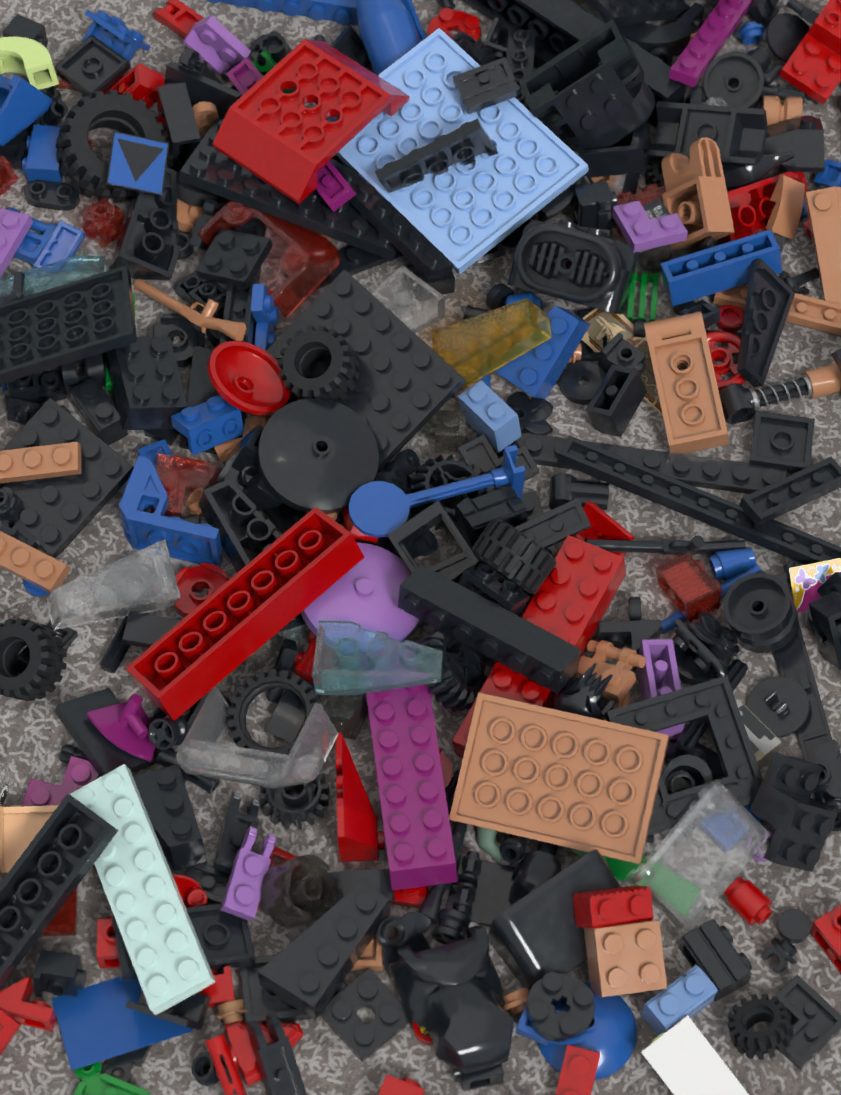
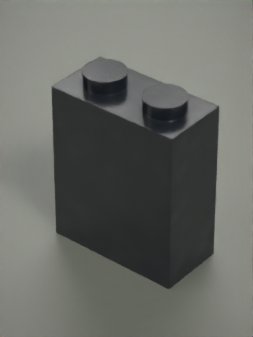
M185 82L178 84L169 83L158 87L157 120L158 123H163L166 130L162 137L168 139V161L170 168L177 172L183 168L201 141Z

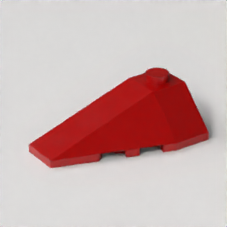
M789 171L782 174L805 184V195L806 192H809L804 172ZM780 175L727 191L734 233L719 239L721 243L724 244L757 234L759 229L766 231V226L776 204L770 201Z
M335 732L339 862L378 861V850H384V830L377 831V818L342 732Z

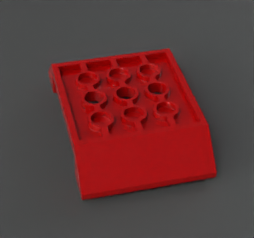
M304 39L229 107L212 145L213 148L297 204H300L318 187L317 172L381 111L392 117L409 101V95L324 41ZM293 88L296 90L295 92L290 94L282 92L284 89ZM314 102L317 104L315 107L307 108L303 106L305 103ZM336 116L339 118V120L335 122H328L325 120L327 117Z

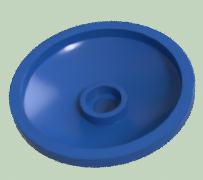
M584 983L587 987L590 988V983ZM594 995L595 1011L592 1019L594 1025L584 1033L586 1036L585 1042L572 1045L601 1053L595 1080L606 1078L620 1070L627 1063L635 1048L637 1038L635 1018L628 1004L619 995L607 997ZM565 1002L552 1003L555 1006V1010L569 1012ZM537 1042L545 1060L556 1071L561 1073L567 1045L548 1042L546 1046Z

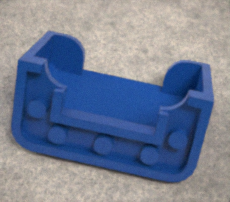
M0 75L1 147L47 112L53 102L50 97L16 75H13L11 79Z

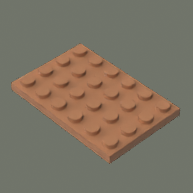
M478 692L449 820L585 852L597 849L602 856L641 865L670 736Z

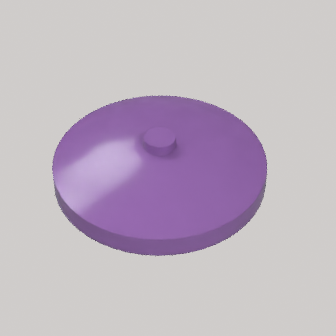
M357 542L365 558L313 601L301 614L306 625L322 642L338 651L361 656V652L402 645L414 632L419 618L398 608L400 585L412 574L406 563L384 548Z

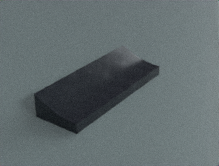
M69 793L0 883V989L119 831Z

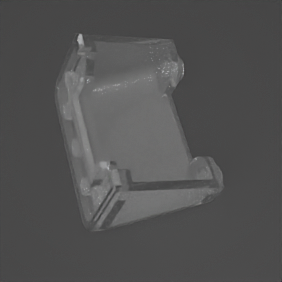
M717 779L707 782L697 794L700 799L692 802L689 810L652 853L643 859L644 862L637 869L633 868L623 880L628 886H643L651 889L653 908L683 934L699 928V926L706 922L707 917L704 914L754 856L757 858L761 857L770 844L768 841L770 837L769 832Z

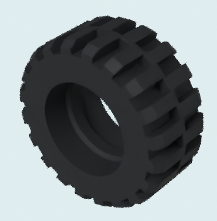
M100 90L93 92L90 98L89 96H84L78 101L77 105H73L69 110L56 139L55 147L58 149L56 158L57 163H63L60 170L63 176L72 179L70 185L75 190L79 187L84 190V196L91 198L92 195L97 196L98 202L107 203L109 199H113V203H123L126 197L129 200L135 199L137 192L106 185L109 164L97 158L90 149L87 135L90 131L97 128H111L121 133L168 143V139L162 137L166 130L163 123H157L158 114L154 109L149 111L146 108L147 103L140 99L138 102L132 99L133 94L127 92L124 95H118L117 90H108L107 94L104 95L103 91Z

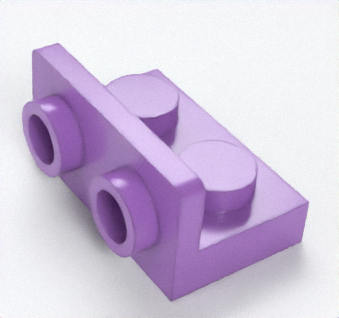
M212 15L195 22L183 41L186 47L199 52L200 58L208 62V66L215 70L219 76H221L224 70L243 61L251 52Z

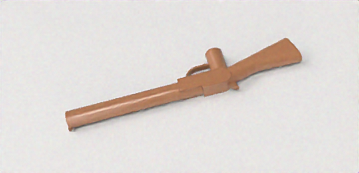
M137 279L134 282V291L142 292L200 326L202 333L205 334L206 329L219 330L235 341L243 340L246 331L245 323L213 318L219 303L208 299L205 306L195 302L189 307L142 279ZM197 305L204 307L201 313L194 310Z

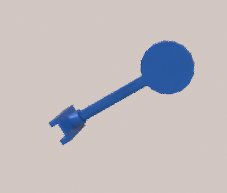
M516 445L504 448L501 468L490 470V473L427 490L406 495L403 490L392 483L385 481L369 482L360 486L352 494L349 502V517L355 528L363 534L375 538L388 537V534L407 522L410 508L492 486L497 488L511 485L517 497L522 499L526 470L524 465L516 467L518 449Z

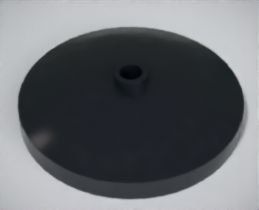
M307 398L291 402L271 416L264 426L258 442L257 462L263 481L280 501L291 508L305 513L310 512L316 506L325 514H332L349 508L352 494L360 486L374 481L378 470L379 451L373 432L355 411L336 401L323 398Z

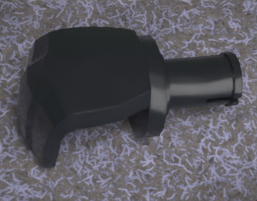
M539 841L537 850L526 853L524 859L519 862L511 877L514 878V881L509 891V899L514 904L561 872V863L555 857L558 845Z

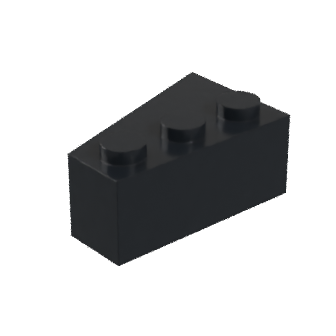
M179 764L134 776L133 779L166 860L169 861L175 870L206 862L201 833Z

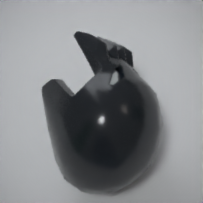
M594 663L583 675L576 672L558 694L556 693L551 709L605 720V713L611 710L616 702L614 698L611 700L601 698L612 678V674L602 681L601 675L596 678L597 672L592 673L597 663Z

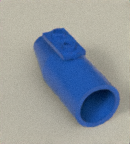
M356 0L359 34L374 74L377 76L426 38L412 0Z

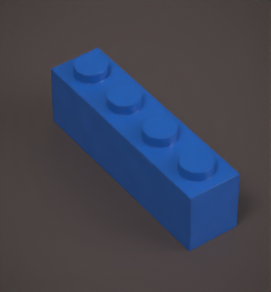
M770 229L660 263L664 289L672 306H676L749 283L752 261L760 258L776 274L782 273L780 247Z

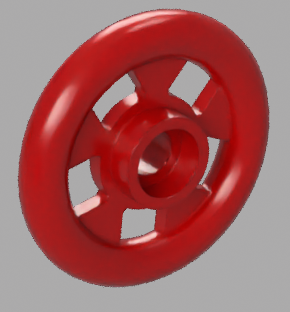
M725 331L706 333L719 392L732 384H743L746 379L737 371V364H733L732 355L739 354L741 337ZM716 343H727L728 349L715 347ZM721 361L723 364L718 365L714 364V362ZM729 371L734 375L727 380H722L720 376Z

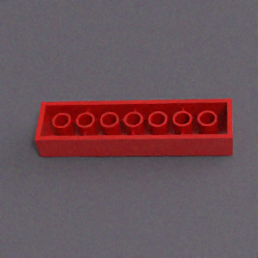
M315 506L130 663L126 670L140 691L175 721L365 557L352 533Z
M568 535L555 557L557 564L536 594H534L522 618L581 649V657L598 627L599 621L603 618L626 576L624 557ZM498 661L479 692L546 708H551L553 698L556 695L555 692L540 686L535 681L518 672H514ZM477 697L452 740L455 753L461 758L464 756Z

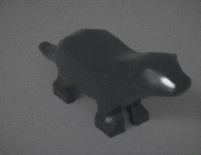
M792 151L767 155L763 153L762 159L756 166L722 164L727 191L759 181L775 167L793 159L794 153Z

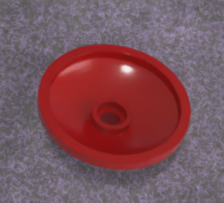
M228 341L218 345L211 353L207 363L210 381L217 393L231 406L249 414L271 415L284 407L288 402L291 391L280 378L279 371L282 369L278 366V361L265 350L247 342Z

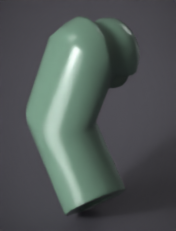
M477 826V843L479 847L498 863H501L504 859L499 850L501 843L496 840L497 831Z

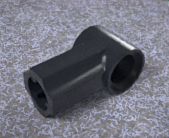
M559 473L551 477L549 508L551 510L579 498L582 507H584L585 503L592 501L600 509L607 510L609 483L577 481L574 476L565 473Z

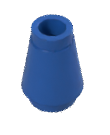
M751 547L747 549L715 552L714 556L709 557V564L715 580L723 578L726 581L757 564Z

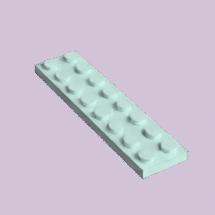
M123 764L71 793V796L119 830L94 865L150 1011L157 1015L214 984L215 979L130 769Z

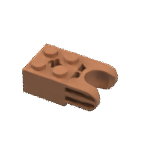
M700 138L690 146V160L687 156L680 153H671L662 160V172L666 192L662 194L663 203L670 214L677 213L688 231L687 240L671 244L672 249H691L695 245L700 247L708 236H712L714 238L712 242L734 233L720 151L717 143L710 138Z

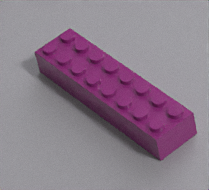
M419 643L383 647L378 650L361 652L392 891L457 882L456 861L431 693H428L429 688L427 685L422 683L424 679L418 673L420 666L415 661L418 657L416 649L419 647Z

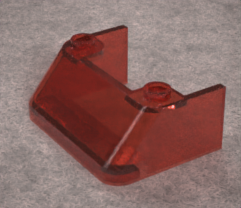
M230 200L197 234L206 247L209 248L220 228L235 231V227L244 225L254 216L260 219L269 230L285 242L289 248L283 253L280 264L289 277L272 295L275 305L279 308L281 314L287 318L338 266L340 254L335 245L320 233Z

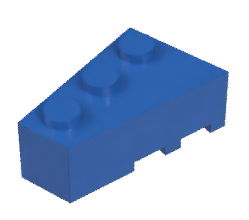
M555 306L492 362L488 368L531 396L546 399L591 324L568 309Z

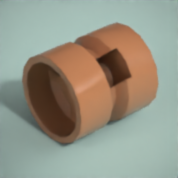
M763 95L761 109L766 110L767 126L792 118H801L803 112L802 97L786 96L781 101L778 96Z

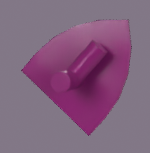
M132 694L128 702L86 713L95 727L114 745L133 756L151 762L155 746L149 739V728L145 725L149 718L141 707L143 699L140 695Z

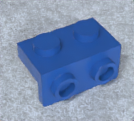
M221 396L211 397L202 404L187 407L180 413L171 416L172 427L187 437L189 451L193 455L239 437L244 433L241 411L231 406Z

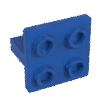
M98 9L97 13L86 10L85 15L91 18L93 22L83 37L82 42L93 35L129 62L138 47L147 51L150 49L151 46L143 41L145 36L135 29L131 28L130 30L127 28L123 20L114 15L110 16Z

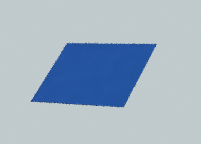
M120 976L85 987L83 990L79 989L76 997L64 995L51 998L71 1071L192 1032L193 1029L127 1008V1001L139 1002L142 992L139 979L121 981Z

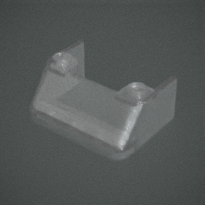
M214 687L208 694L186 735L176 758L183 771L188 774L268 788L301 785L313 781L318 776L338 736V732L321 703H315L289 755L237 747L233 742L225 740L230 732L227 720H229L227 711L230 707L219 689Z

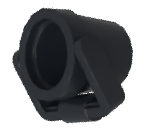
M272 31L266 35H261L250 43L248 49L251 52L248 58L253 62L254 58L251 54L258 51L256 60L260 65H265L266 59L261 53L267 50L278 64L292 49L282 35L277 31Z

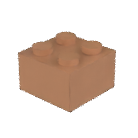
M653 919L594 929L584 928L590 988L594 995L607 997L667 989L659 920Z

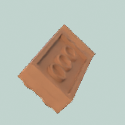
M702 312L644 323L670 453L684 454L729 445L728 431Z

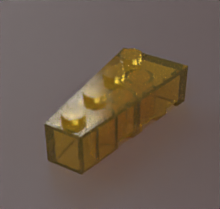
M528 298L431 331L433 350L466 380L458 392L552 338L548 314Z

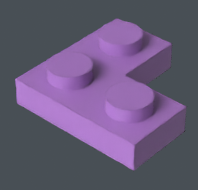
M640 201L613 206L612 216L634 253L687 240L688 231L677 213L650 219Z

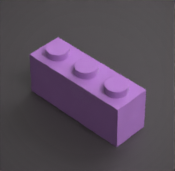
M673 639L642 640L638 654L646 657V663L643 668L636 667L642 701L680 690L681 684ZM684 724L657 732L669 735V740L678 739Z

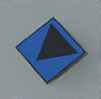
M113 131L106 185L162 197L169 143Z

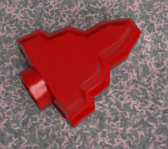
M242 1021L224 1024L223 1028L227 1036L228 1047L237 1070H239L247 1087L263 1080L253 1050L255 1047L251 1043L249 1033L247 1032V1024H244ZM258 1022L262 1028L266 1043L274 1041L269 1034L267 1026ZM281 1022L285 1036L289 1038L293 1048L304 1036L299 1023Z

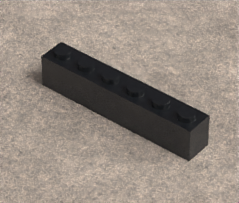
M422 564L400 585L398 608L430 624L433 628L454 637L459 642L476 649L485 656L500 662L514 672H518L535 681L542 687H546L558 694L578 670L581 649Z

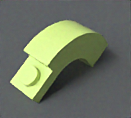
M24 37L0 38V74L8 72L23 74L29 79L30 84L38 90L59 85L51 56L41 43Z

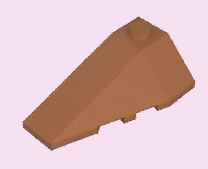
M834 186L806 192L805 205L824 300L841 304V187Z

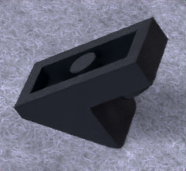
M599 621L598 642L605 640L613 643L614 647L617 648L629 645V648L636 650L638 654L642 640L660 639L662 621Z

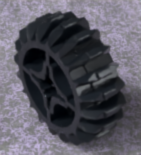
M440 454L435 460L429 458L424 465L422 464L415 472L416 475L411 479L409 494L430 489L429 482L434 488L480 476L483 472L475 473L473 471L474 464L465 465L464 457L459 459V461H455L451 454L445 460ZM487 488L466 494L468 498L474 499L485 495L488 491L485 490ZM465 494L439 500V502L454 521L455 506L467 497ZM435 502L416 506L419 507L416 511L417 514H419ZM443 520L435 525V531L442 526L447 534L450 533Z
M435 630L424 637L416 649L418 657L415 661L420 666L418 673L424 679L422 683L427 685L429 688L428 693H433L437 703L442 702L444 708H450L453 712L469 710L488 678L484 674L486 667L481 664V657L476 654L474 648L459 642L441 630Z

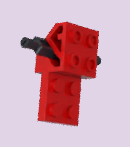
M789 0L786 7L793 10L801 18L812 24V26L778 75L824 105L841 80V0H829L820 14L797 0Z

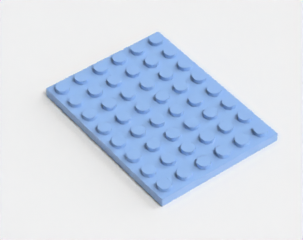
M438 28L378 75L409 95V101L392 117L381 111L336 155L348 167L356 169L359 173L358 175L368 184L373 185L381 196L389 201L454 264L453 269L460 275L588 172V165L538 118L534 117L515 97L468 115L466 107L463 105L453 83V76L480 67V65ZM336 116L327 117L325 120L328 122H335L339 120V118ZM475 119L479 120L498 151V154L490 157L487 152L475 156L476 162L465 166L463 161L450 165L448 172L440 175L428 173L424 175L423 181L390 193L382 186L375 171L383 168L385 164L396 161L408 155L412 150L421 148L433 142L437 137L447 135L458 129L462 124L472 122Z

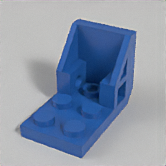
M138 456L119 504L124 534L132 549L196 564L209 563L220 568L223 555L219 529L206 523L196 524L187 522L180 517H169L166 512L169 504L168 495L151 459Z

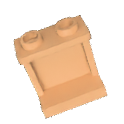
M0 805V873H8L59 805L2 807Z

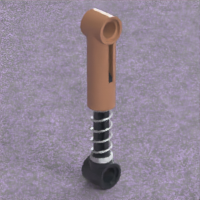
M836 363L804 371L797 380L789 378L786 383L778 381L774 386L766 384L763 389L758 387L748 389L742 384H732L719 392L723 412L728 423L734 425L750 420L754 416L755 411H758L762 406L768 408L769 404L776 403L779 405L781 401L788 400L790 402L792 398L799 397L801 399L804 395L811 400L841 392V372Z

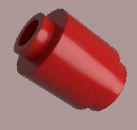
M742 877L737 878L723 894L728 900L727 904L750 926L755 923L762 925L773 913V910L770 909L773 901L750 880L745 881Z

